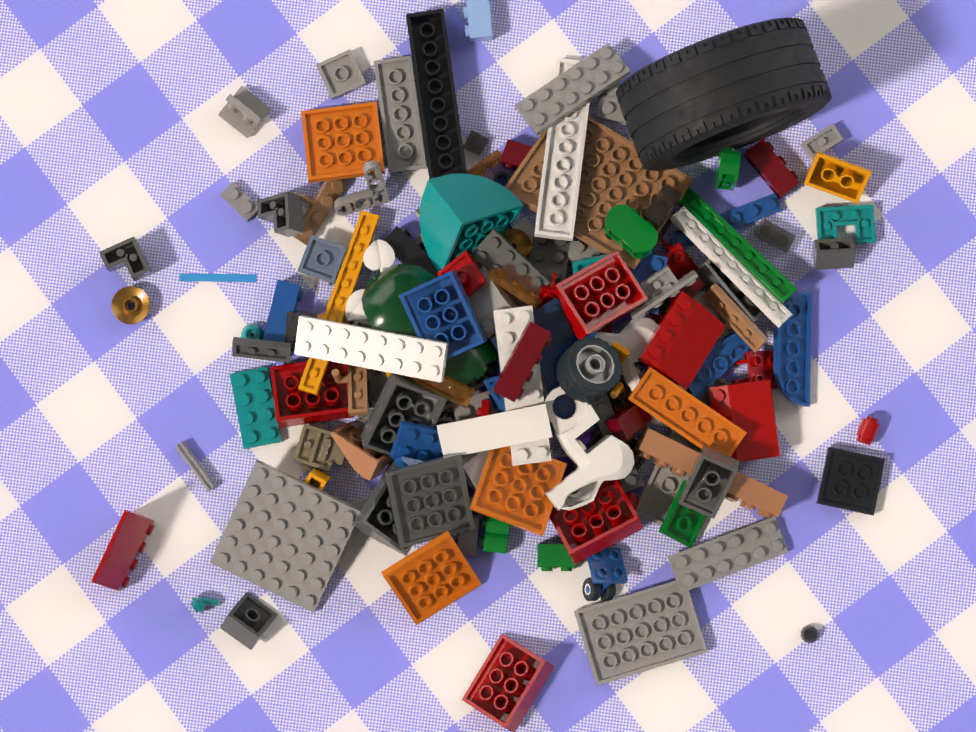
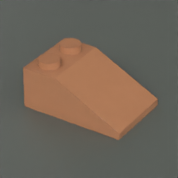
M349 422L332 431L331 436L352 468L364 479L371 481L384 473L389 463L394 460L391 456L363 447L360 436L364 429L353 422Z

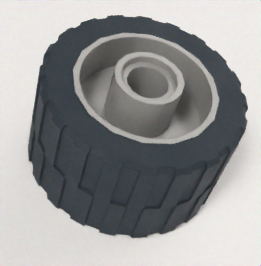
M582 338L561 355L557 362L556 378L565 394L576 401L590 403L601 399L615 387L622 375V363L620 362L619 355L608 342L600 338Z

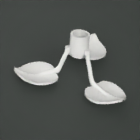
M378 239L366 249L363 261L368 269L373 271L380 269V272H382L384 268L394 265L395 253L386 241ZM365 289L357 290L350 295L346 304V318L348 321L367 320L361 300Z

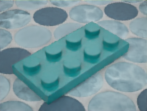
M268 367L231 373L230 379L243 448L249 449L282 442L280 428L276 422L274 397Z

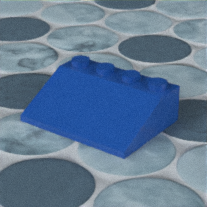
M456 270L449 271L399 295L419 338L448 343L446 360L488 341Z

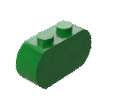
M734 148L720 150L715 167L714 189L733 191L738 180L740 151H736Z
M617 205L608 211L604 223L605 234L634 259L649 257L654 252L658 240L655 226L650 221H645L636 209H631L628 205Z

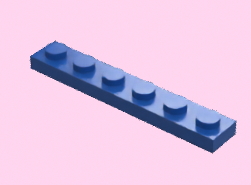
M776 193L719 215L734 229L782 212ZM680 229L668 234L673 246L677 242L683 248L695 245Z

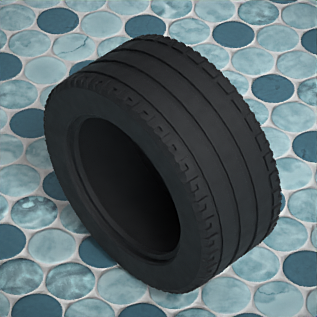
M776 18L735 28L677 50L628 77L616 90V96L624 120L627 121L626 125L630 136L634 139L633 144L643 168L649 171L670 170L716 157L721 149H739L767 138L807 119L825 107L832 99L830 88L827 86L828 83L823 70L820 69L819 59L816 51L813 50L814 46L803 20L799 18Z

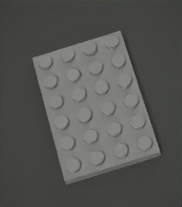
M676 580L574 611L596 686L707 653L690 592L680 593Z

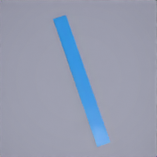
M180 274V281L256 282V274Z

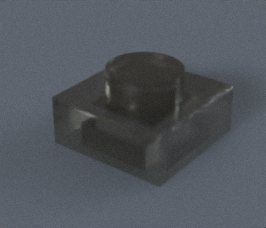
M472 130L463 148L480 157L489 139Z

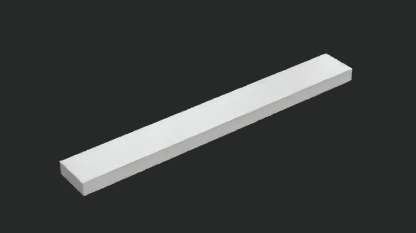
M684 206L670 218L778 328L793 315Z

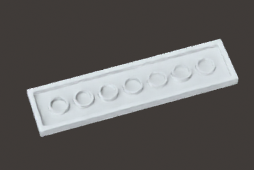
M532 305L493 310L501 372L528 321L534 323ZM534 364L531 370L534 372L529 382L524 383L522 388L525 390L520 400L516 399L513 402L504 397L505 411L544 404L540 364ZM549 438L510 446L513 466L552 461Z
M301 315L298 320L294 354L443 382L448 343Z

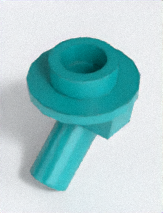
M192 597L193 602L190 604L196 613L200 611L203 614L206 605L218 606L219 599Z

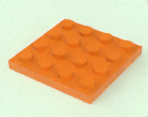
M377 102L301 111L309 183L365 176L363 165L372 160L379 163L382 174H385ZM374 169L370 170L371 174L375 173Z
M510 446L491 449L488 452L469 509L542 537L553 508L552 502L545 493L561 482L567 463L551 458L552 461L513 466Z
M448 531L381 572L416 625L482 585Z

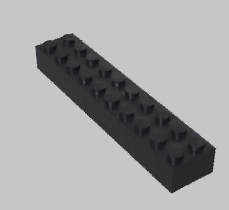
M444 9L406 14L429 180L449 174H467Z

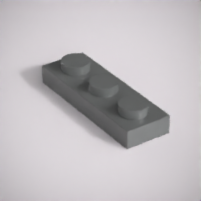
M234 337L232 356L290 363L291 343Z

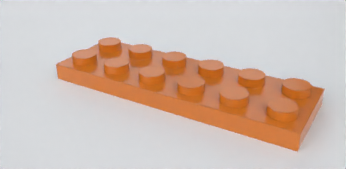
M651 367L648 368L628 398L701 449L704 445L731 457L747 433Z

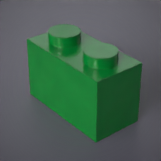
M537 544V567H541V571H553V567H561V571H572V567H576L564 544Z

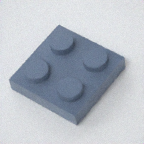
M311 235L298 271L334 284L347 248Z

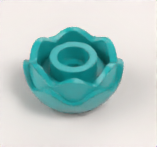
M248 324L241 331V338L263 340L264 330L258 324Z

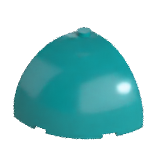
M449 174L428 180L420 203V228L425 249L437 272L465 250L471 254L493 229H496L503 236L506 232L504 228L509 222L513 223L523 208L522 202L502 185L477 175Z

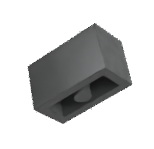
M853 238L814 240L813 261L815 270L854 267L855 247Z

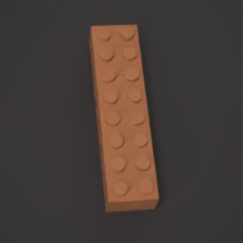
M649 428L642 430L633 451L637 452L636 456L644 460L652 459L654 460V465L663 469L670 468L672 469L671 473L679 477L690 476L699 452ZM737 472L724 499L731 502L738 501L741 503V507L747 510H757V515L766 519H772V517H779L788 496Z

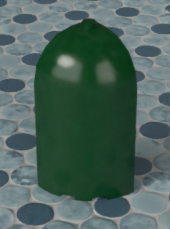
M408 263L392 265L378 276L374 274L367 281L369 285L364 290L361 299L363 311L369 323L377 330L418 337L399 295L436 277L424 268ZM487 338L488 341L447 359L443 382L426 380L436 391L447 397V401L451 405L469 389L468 387L474 381V378L478 380L487 370L486 367L497 359L498 351L490 338Z

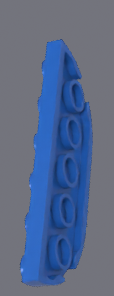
M806 292L790 297L783 305L793 315L779 328L774 324L773 372L776 384L786 399L802 407H810L812 292Z

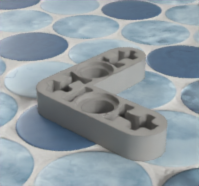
M368 161L363 165V172L369 189L335 200L334 208L338 215H348L384 204L388 201V191L377 161ZM374 169L375 173L371 174L370 170ZM374 181H380V183L372 185ZM360 199H366L364 202H357Z

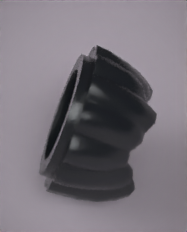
M806 625L802 628L800 636L804 642L810 644L817 641L819 632L815 626Z

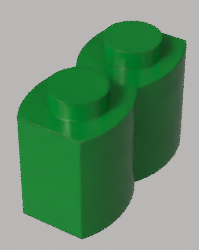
M483 516L482 528H485V536L481 535L480 547H483V551L506 554L510 524L489 516Z

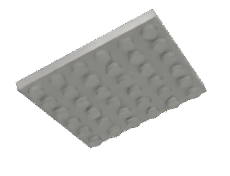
M257 460L210 563L314 613L355 527L352 524L361 512V509Z

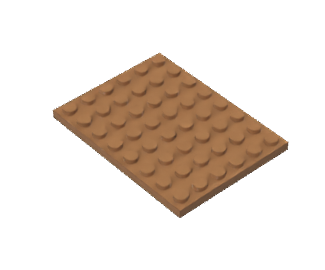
M588 116L573 236L604 255L618 250L628 268L634 272L642 259H634L605 234L604 223L608 211L617 205H628L631 209H636L645 221H650L659 234L694 179L677 168L663 171L645 170L640 163L633 142ZM548 129L540 135L505 186L525 207L537 213Z

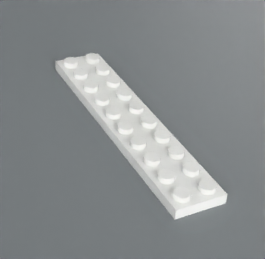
M557 58L554 78L580 61ZM590 101L550 127L547 131L534 237L573 241Z

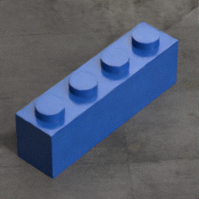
M281 280L277 281L263 340L288 343V339H292L294 333L292 323L293 320H297L299 309H296L298 301H302L304 293L300 285Z

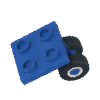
M607 547L587 558L592 577L585 579L582 587L583 596L587 601H596L600 595L602 601L612 600L616 594L615 584H626L628 582L619 547Z

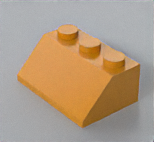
M817 151L806 172L804 184L858 204L872 170Z

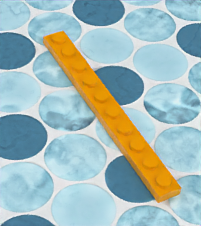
M361 210L323 317L324 320L344 322L346 304L356 288L364 265L363 256L373 240L380 220L379 215ZM309 357L298 389L318 395L329 361Z

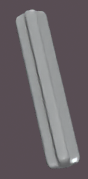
M182 441L175 446L177 451L206 490L211 491L214 489L216 484L186 443Z

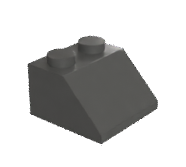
M246 592L227 615L220 628L252 650L278 614Z

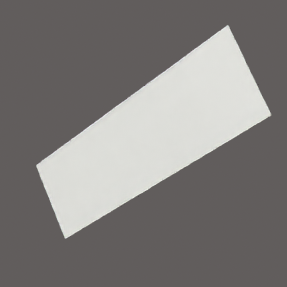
M546 404L437 425L443 457L456 453L466 455L552 438Z

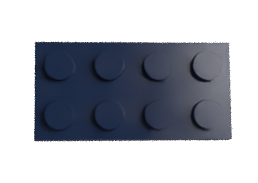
M557 298L552 299L533 311L534 323L550 331V336L552 337L548 347L544 346L541 353L574 333ZM495 334L490 338V340L492 341L493 345L498 351Z

